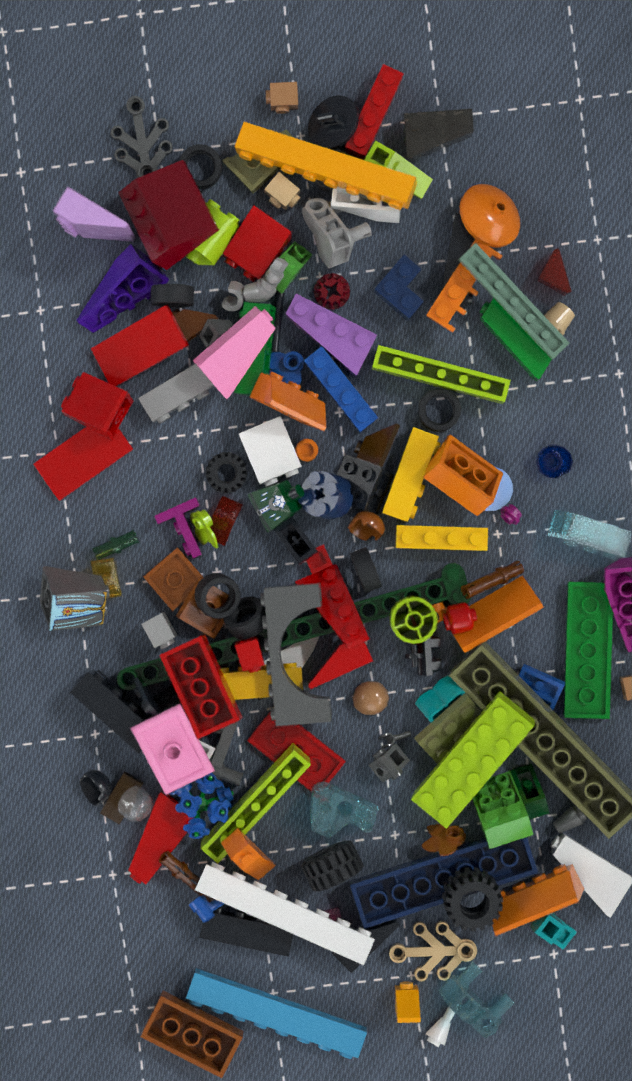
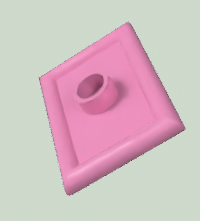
M181 704L130 728L165 795L215 771L199 739H197Z

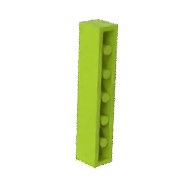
M380 345L377 347L372 365V370L500 404L505 403L511 381Z
M292 743L228 811V820L225 823L219 821L210 831V834L201 840V850L218 864L227 855L221 842L238 828L246 834L311 765L310 757Z

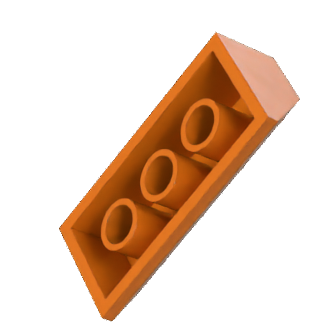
M565 864L559 865L553 869L552 873L547 875L540 873L532 878L533 881L526 884L524 881L512 886V890L507 892L500 890L503 897V902H501L503 909L498 911L500 914L498 920L493 919L494 924L492 926L495 935H500L579 902L584 887L573 864L569 866Z

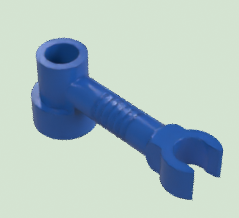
M202 895L191 902L189 906L193 913H197L202 922L205 923L215 916L213 911L225 903L216 899L208 902L206 897Z

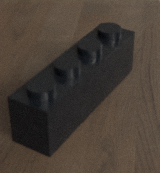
M457 213L453 220L441 291L460 264L458 259L471 247L475 240L465 228L461 215ZM468 292L460 304V307L464 310L467 308V305L472 304L473 295Z
M219 907L213 911L215 916L212 919L202 923L199 938L289 957L293 934L259 918L246 916V913L243 911L233 910L232 913L224 911L223 907Z

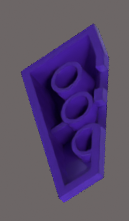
M130 244L116 258L77 318V322L94 333L116 320L118 314L127 309L129 311L134 309L136 303L145 298L147 300L150 299L151 286L166 284L169 278L146 254Z

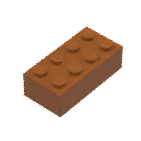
M163 990L140 1037L222 1078L243 1038L244 1031Z

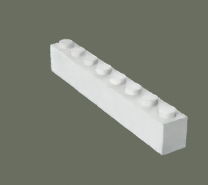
M212 862L211 865L206 864L195 889L196 891L357 963L365 964L375 940L370 937L372 932L361 927L358 928V931L349 927L351 923L341 918H338L336 922L328 918L329 913L318 908L316 912L307 909L309 904L296 899L295 903L286 899L288 895L278 890L271 893L265 890L266 885L255 880L253 884L244 881L246 876L233 871L232 875L224 872L225 867L215 862Z

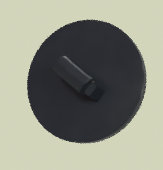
M342 95L332 96L322 101L315 108L309 120L308 133L311 141L315 145L331 150L345 145L353 137L359 124V110L356 104L348 97Z

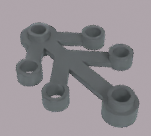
M132 96L128 99L126 107L128 112L133 115L137 140L125 133L121 126H114L111 129V136L114 140H121L140 154L141 163L129 156L124 148H118L114 153L116 160L133 168L136 171L137 178L144 176L143 174L146 170L151 172L158 170L157 167L165 156L172 153L173 146L168 140L162 141L159 144V151L150 161L149 151L161 134L168 131L169 123L165 118H159L155 123L154 129L146 139L142 117L145 104L139 96ZM136 103L139 104L140 109L134 111L132 106ZM160 122L166 123L164 129L158 128ZM117 129L122 131L119 137L114 136V131ZM168 144L170 145V150L163 151L162 146ZM125 152V158L119 159L117 157L118 153Z

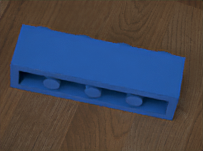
M322 346L304 360V364L359 433L378 419L377 415Z

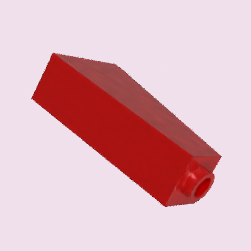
M163 789L157 797L128 870L131 873L130 877L139 884L141 882L144 884L149 882L162 865L159 862L160 856L165 851L172 852L187 833V831L183 830V826L192 819L186 813L176 811V805L179 802L169 794L165 795Z

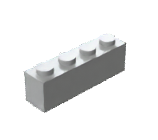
M194 364L138 399L152 422L158 421L161 424L171 418V412L176 409L178 412L183 411L190 406L189 402L195 398L198 401L210 394L208 390L215 386L201 369Z

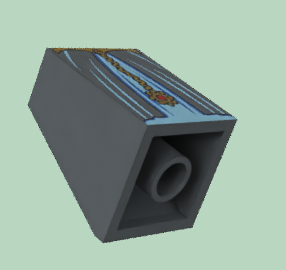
M49 566L42 567L40 605L49 631L103 626L104 616H107L106 599L109 598V587L104 584L102 576Z

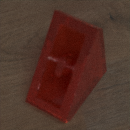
M558 248L554 249L537 281L566 296L572 291Z
M225 496L221 497L211 518L213 525L210 526L215 534L217 543L224 546L243 504Z

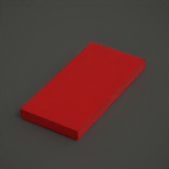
M165 305L92 347L91 350L108 383L117 387L186 348L189 344L169 306Z
M85 427L33 465L56 498L61 501L134 449L120 429H118L113 440H110Z
M271 711L247 740L273 762L294 743L310 757L311 765L297 781L317 797L346 762L345 759L300 724L276 726L275 720H271Z

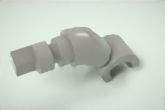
M276 258L266 272V275L263 278H259L257 282L244 286L237 281H231L228 291L237 297L231 295L225 297L222 307L227 311H236L241 308L244 300L247 302H266L276 293V287L284 277L283 272L288 266L287 261L282 258Z

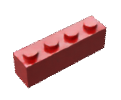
M385 64L382 65L359 115L357 130L345 145L346 153L365 160L403 80L404 73Z

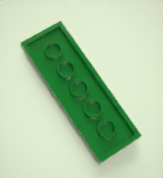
M567 582L564 718L610 719L613 611L605 592L604 583Z

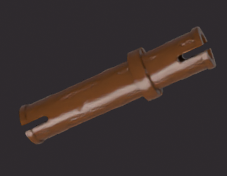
M517 560L507 566L497 567L494 572L466 585H462L461 592L466 599H470L496 585L506 584L509 579L524 573L523 565L519 564L520 561Z
M165 851L160 856L159 862L172 872L174 878L182 880L199 896L204 895L208 902L214 899L195 890L197 885L191 879L198 884L200 877L193 873L184 861H179L169 851ZM175 865L179 869H181L185 874L181 873L177 868H175Z

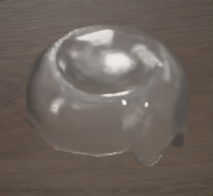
M140 786L129 788L122 795L118 803L119 813L131 822L144 820L149 816L153 808L152 796Z

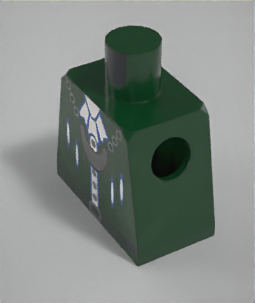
M285 480L262 487L248 494L267 533L302 509L298 499L304 496V490L300 485L292 487L289 481Z

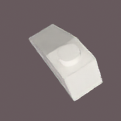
M338 186L336 189L333 188L331 208L374 221L399 223L401 210L390 207L389 203L381 200L379 203L367 199L365 195L358 194V196H355Z

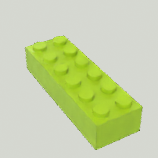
M499 691L414 791L411 800L447 829L534 727L535 719Z

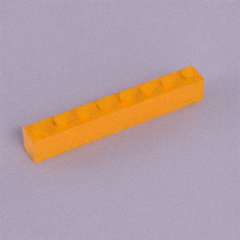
M247 122L243 123L234 146L239 157L244 160L251 161L255 159L260 161V164L269 168L276 166L281 168L283 172L291 175L298 173L303 175L302 177L312 182L319 180L330 188L336 189L338 186L346 189L345 191L355 196H358V194L365 195L367 199L379 203L381 200L398 210L409 208L417 186V180L414 176Z

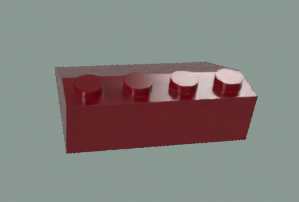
M183 160L136 178L118 192L151 261L165 270H168L219 231L194 178Z

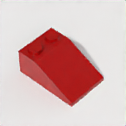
M341 642L308 682L309 688H315L372 662L373 659L365 642L349 649Z

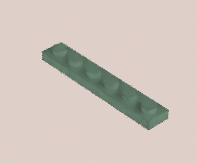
M476 243L458 259L551 359H554L569 344L565 337Z

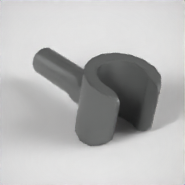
M407 731L397 735L386 733L379 736L378 739L384 737L387 740V744L381 746V748L390 747L395 741L410 737L411 732Z

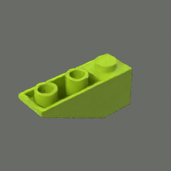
M376 140L365 158V161L416 177L417 186L413 195L421 200L433 180L398 153Z

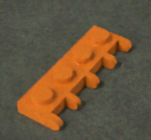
M476 239L474 240L473 244L476 243L490 258L491 256L498 260L502 258V255L494 249L480 243ZM461 263L426 315L452 333L455 328L448 323L456 311L461 315H465L467 312L460 307L467 293L469 292L474 296H477L479 293L476 289L472 288L476 281L475 277Z

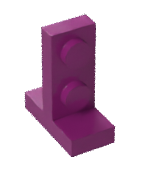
M196 497L154 516L157 524H162L173 518L176 519V522L173 523L178 535H183L186 541L182 543L187 556L192 555L193 558L203 554L184 513L200 507Z

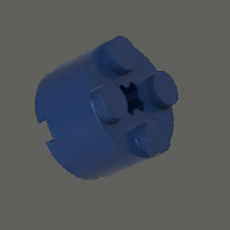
M313 471L302 485L304 496L298 499V501L308 514L333 520L344 516L349 511L353 502V495L350 491L351 485L342 476L324 471Z

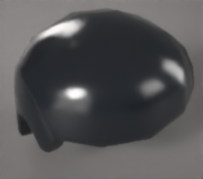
M90 770L84 773L83 777L79 780L85 797L92 805L98 806L109 798L111 784L108 777L101 771Z

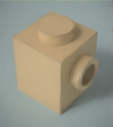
M280 172L264 189L265 194L270 197L269 202L277 209L282 207L286 210L289 206L293 208L301 198L298 196L300 189Z

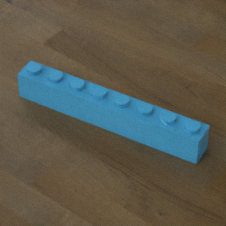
M198 968L195 969L186 999H189V1002L195 1006L202 1007V1005L211 1007L213 1012L219 1014L226 1012L232 1014V1017L236 1020L243 1022L245 1020L252 1021L259 1028L266 1029L269 1027L275 1029V1032L279 1035H293L302 1043H316L320 1049L339 1051L341 1056L348 1059L359 1057L367 1034V1027Z

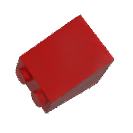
M253 206L223 252V256L226 258L224 262L233 269L237 267L244 271L243 276L254 283L255 280L258 281L259 278H263L275 259L281 255L291 241L292 233L259 208Z
M83 372L81 376H77L72 385L74 389L70 396L67 395L64 398L61 412L68 418L113 440L134 401L127 391Z

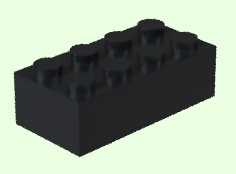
M92 669L70 693L139 754L142 749L130 728L152 718V716L148 715L146 717L141 712L142 707L134 700L129 702L124 697L125 692L117 685L112 687L107 682L108 677L102 671Z

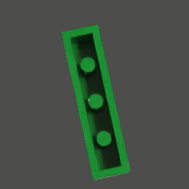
M244 302V306L240 310V319L256 306L260 311L265 309L273 318L271 324L274 326L275 306ZM273 333L234 389V393L250 396L260 373L269 375Z

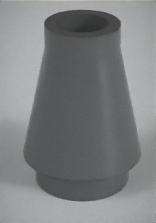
M571 805L553 822V825L561 834L564 831L585 824L584 821L588 817L576 805Z

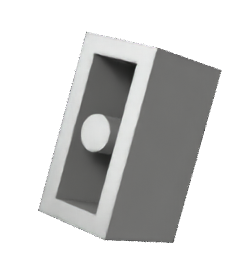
M165 612L141 624L154 648L160 646L161 649H164L175 642L173 638L177 636V633Z

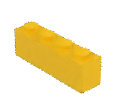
M415 427L412 428L384 504L383 514L408 522L409 518L414 519L418 506L414 505L416 498L422 497L426 486L422 484L425 471L432 454L435 455L441 445L437 441L439 436Z
M396 525L395 548L487 551L488 528Z
M297 662L283 663L291 680L303 689L302 666H297ZM266 664L261 666V670L253 673H248V670L242 671L241 666L238 667V671H229V667L221 668L235 700L269 697L268 685L272 684V677L267 674Z

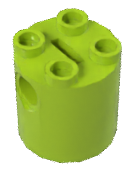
M211 199L206 204L219 231L185 256L197 265H215L239 229V219L229 212L225 215L221 212L220 206Z
M404 597L397 601L391 609L389 617L391 628L396 636L404 642L412 644L424 642L436 630V611L430 603L421 597ZM412 614L415 618L417 624L416 626L412 625L411 619L409 617Z

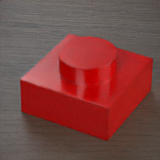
M324 544L317 547L316 550L318 552L306 560L312 574L333 565Z

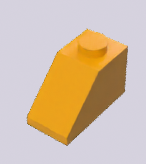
M400 982V985H395V1012L398 1023L421 1022L419 989L417 985H413V982Z

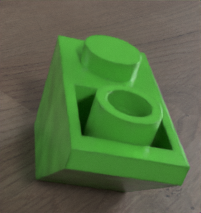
M295 241L279 257L288 263L283 272L284 277L276 287V290L280 293H283L290 286L313 255Z

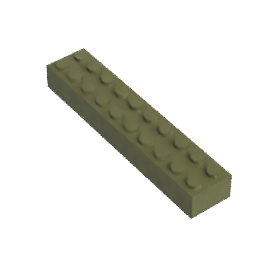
M486 641L476 646L451 670L449 676L482 710L486 708L500 691L535 719L534 727L519 743L518 747L608 839L632 819V791Z

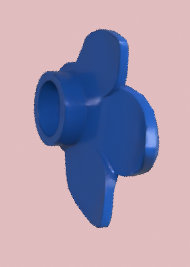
M295 351L286 354L281 352L271 353L270 372L281 375L283 377L282 381L287 384L288 381H292L300 385L302 381L301 370L304 367L302 355ZM291 360L297 361V365L294 367L289 366Z

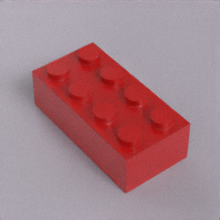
M206 635L197 637L160 654L197 739L243 718Z

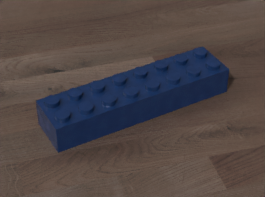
M484 837L458 846L457 850L451 855L440 856L439 852L350 880V887L364 929L443 904L442 892H445L444 884H449L448 878L450 876L455 877L456 871L465 872L464 868L467 867L470 868V871H473L474 867L479 868L480 872L483 870L487 871L489 876H493L498 886L538 873L527 837L492 849L489 848ZM471 891V892H468V893L465 894L463 897L468 896V895H471V894H474V893H477V892H480V891Z

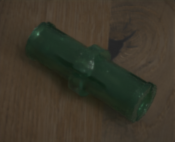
M133 529L117 538L113 536L110 538V541L93 547V552L96 554L95 557L100 561V559L111 554H119L122 552L121 550L140 543L138 537H134L137 536L136 532Z

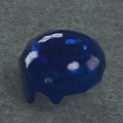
M557 444L544 447L536 457L538 471L548 478L558 479L564 474L569 473L573 464L571 453L565 447Z

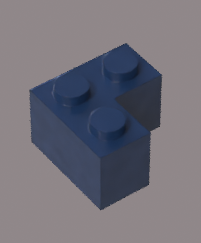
M404 254L377 285L374 293L405 320L409 321L424 301L408 288L420 273L421 268Z

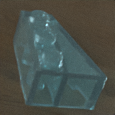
M554 510L547 536L564 540L563 544L576 548L577 545L584 546L583 550L596 554L597 551L603 552V557L616 560L617 556L625 558L632 531L576 513Z

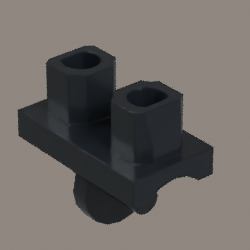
M431 636L424 642L412 644L411 653L405 654V659H411L412 667H417L418 675L432 676L434 672L442 670L441 659H432L431 650L440 649V638Z

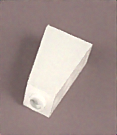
M562 833L560 837L557 835L550 845L552 848L550 852L561 864L566 866L573 864L586 893L611 918L631 886L632 876L566 834Z

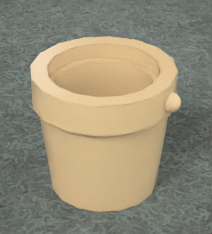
M557 302L544 316L564 335L575 314L565 304Z

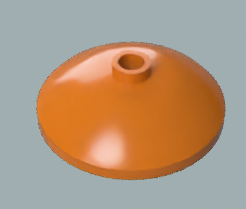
M478 184L472 186L463 194L460 201L461 219L467 231L477 241L489 247L500 248L509 245L515 240L520 230V217L514 202L505 192L492 185Z

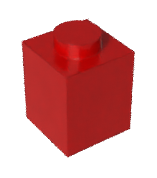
M258 636L235 642L242 671L248 670V673H253L261 670V666H265Z

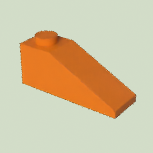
M239 828L221 842L231 860L244 872L257 880H260L276 866Z

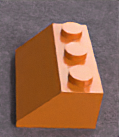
M270 372L269 375L260 373L250 398L304 425L325 431V403L318 400V394L306 390L305 393L300 390V385L292 381H288L287 384L282 381L283 377L274 372Z
M449 435L429 462L423 478L478 516L494 502L503 472L455 437Z

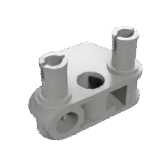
M313 198L307 201L305 207L302 208V214L305 223L314 234L319 257L329 269L349 261L354 242L370 237L372 232L367 222L351 229L346 228L337 216L338 213L343 211L331 208V202L321 198Z

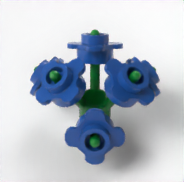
M213 773L196 780L198 783L197 787L201 791L200 796L195 797L190 793L189 790L192 788V783L171 792V795L177 794L181 797L180 802L176 805V811L179 813L184 812L188 817L192 818L188 821V824L183 826V830L189 833L190 838L199 839L203 835L207 836L210 834V830L206 828L205 820L200 818V814L204 811H207L209 820L212 823L217 821L225 823L228 820V807L232 808L230 801L234 800L232 796L234 792L229 787L225 788L223 782L217 780ZM215 788H218L216 789L218 796L208 800L204 798L205 794H211Z

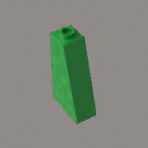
M494 298L490 303L486 301L480 310V313L483 314L480 321L532 379L538 381L552 359Z

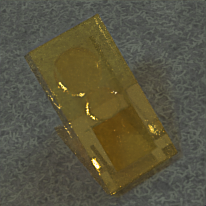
M114 558L91 561L93 574L102 576L104 584L109 587V598L122 596L117 572V561Z

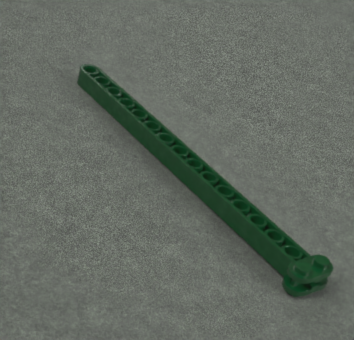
M449 563L442 568L440 578L353 603L364 624L389 617L391 610H387L384 607V601L389 597L399 601L406 597L410 591H415L419 597L430 604L448 600L452 605L461 602L468 604L470 599H466L461 592V586L468 584L463 568L459 564ZM431 585H437L440 588V595L436 598H432L428 594V588ZM370 603L374 605L375 613L372 616H365L362 613V608L365 604ZM319 612L293 619L286 629L288 638L282 641L281 647L333 633L334 631L331 626L327 629L319 626L318 621L322 617ZM301 622L307 623L310 627V631L306 635H301L297 631V625ZM264 629L258 635L268 638L267 629ZM230 637L209 643L211 648L217 647L222 651V658L217 660L219 665L239 659L238 654L232 650V644L235 641H240V639ZM265 646L261 647L262 653L266 652ZM160 657L122 669L118 673L117 683L124 690H133L137 687L135 682L132 685L124 682L123 676L126 672L132 673L135 678L138 677L145 686L168 680L170 677ZM152 666L156 669L157 675L155 678H148L145 675L146 667Z

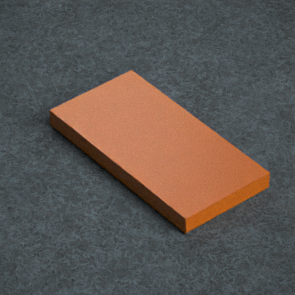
M522 575L470 605L469 607L474 608L477 615V621L474 622L473 629L468 632L453 634L463 652L466 653L544 607Z

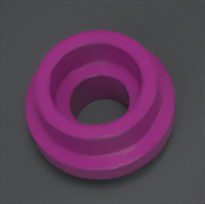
M508 504L500 509L502 513L501 518L507 524L517 525L520 522L522 514L514 505Z

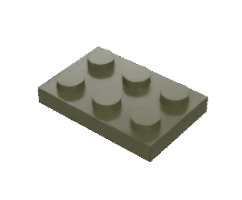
M464 693L414 739L438 764L482 711Z

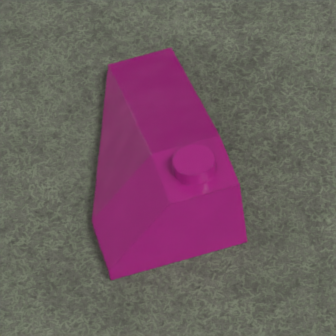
M632 557L620 558L604 568V585L625 647L628 652H632Z

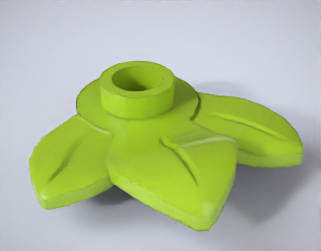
M197 510L190 513V521L195 527V535L202 545H206L209 542L217 549V540L210 528L213 525L210 515L205 510Z

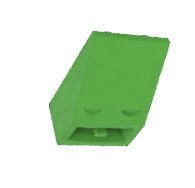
M508 771L490 777L472 798L489 848L492 849L532 836L533 831L529 816L511 772Z

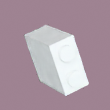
M281 416L239 433L260 485L264 483L267 487L277 483V477L286 475V478H289L299 473L298 469L302 466Z

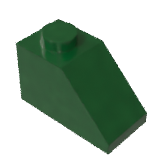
M532 763L510 770L529 820L549 814L546 797Z

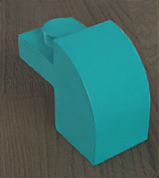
M554 912L533 920L530 924L531 929L551 945L553 943L561 949H564L577 933L573 927L557 917Z

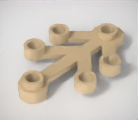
M441 920L436 923V932L439 935H444L454 945L444 946L427 930L424 922L418 921L413 925L415 935L421 936L432 947H405L401 943H395L389 949V956L395 963H401L407 957L431 956L423 966L415 969L414 975L418 981H425L431 970L445 956H453L446 966H440L437 969L438 978L446 981L450 978L452 971L462 961L469 962L475 958L477 954L476 944L470 939H460L449 929L448 923ZM441 924H444L447 927L446 930L443 932L438 930V927ZM418 925H422L424 927V930L422 932H417L415 930ZM464 946L470 948V951L466 954L461 951ZM397 948L402 950V954L399 956L394 954V950ZM420 970L425 971V976L422 978L417 976ZM441 970H447V976H440Z

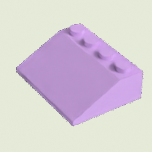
M68 187L53 210L57 216L56 220L65 229L64 231L75 238L77 235H80L83 238L134 242L136 238L127 222Z

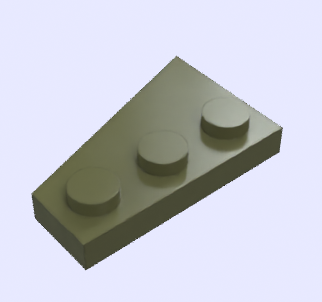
M287 130L280 132L281 134L293 137ZM239 154L222 160L223 164L252 194L280 169L276 166L272 168L260 164V161L255 159L251 161L244 160L239 157Z

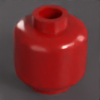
M466 602L447 606L445 613H442L446 631L450 630L454 635L471 631L474 627V622L477 621L475 609L470 608Z

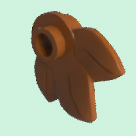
M441 824L427 826V831L432 837L422 844V848L429 852L439 851L440 856L451 855L457 850L458 846L466 841V834L459 826H448L446 829Z

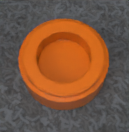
M311 439L301 440L296 446L297 457L305 462L314 460L318 454L317 444Z

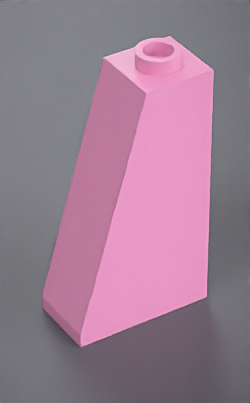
M255 306L193 360L226 399L230 397L275 330V327L271 324L273 318L265 309L260 311Z

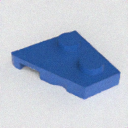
M524 664L519 676L554 710L565 682Z

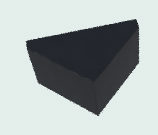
M292 516L273 529L299 565L318 552Z

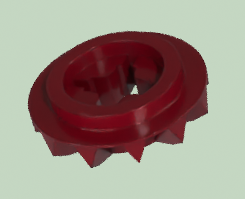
M330 273L323 275L316 282L314 296L322 307L331 310L338 309L348 301L350 287L342 275ZM338 283L336 291L341 296L332 295L327 300L328 290H326L324 285L326 287H333V285Z

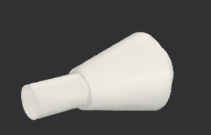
M450 1005L448 1006L443 1017L426 1032V1035L429 1036L427 1041L437 1047L440 1044L445 1046L451 1024L450 1021L457 1009Z

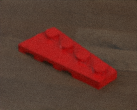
M337 564L295 581L296 585L321 583L322 606L316 609L348 649L370 640Z

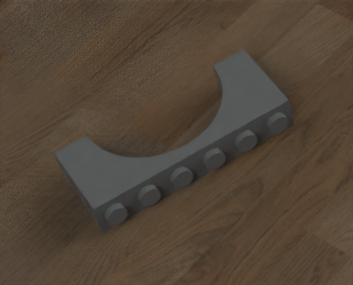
M321 583L265 587L264 593H260L261 606H265L266 615L262 616L263 629H267L268 638L264 639L265 651L269 652L270 661L266 662L267 674L272 677V684L268 685L269 697L274 700V707L270 708L271 720H275L276 726L331 722L330 696L314 695L298 687L288 676L281 657L282 639L291 621L304 611L322 606Z

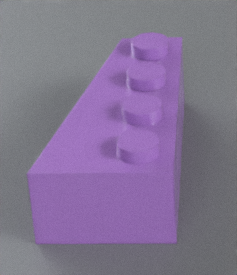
M295 294L286 312V317L315 341L317 345L322 346L328 354L345 367L355 378L357 377L377 337L375 333L298 294Z

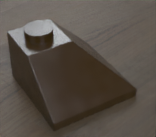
M397 423L365 436L363 441L359 440L354 450L358 454L356 458L382 468L400 425Z

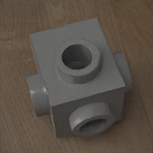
M395 743L386 750L383 747L373 755L375 759L369 764V767L382 782H385L389 778L392 780L398 778L403 773V767L410 760Z

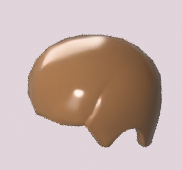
M367 681L355 688L352 699L357 711L365 715H376L387 707L389 695L387 689L380 682Z

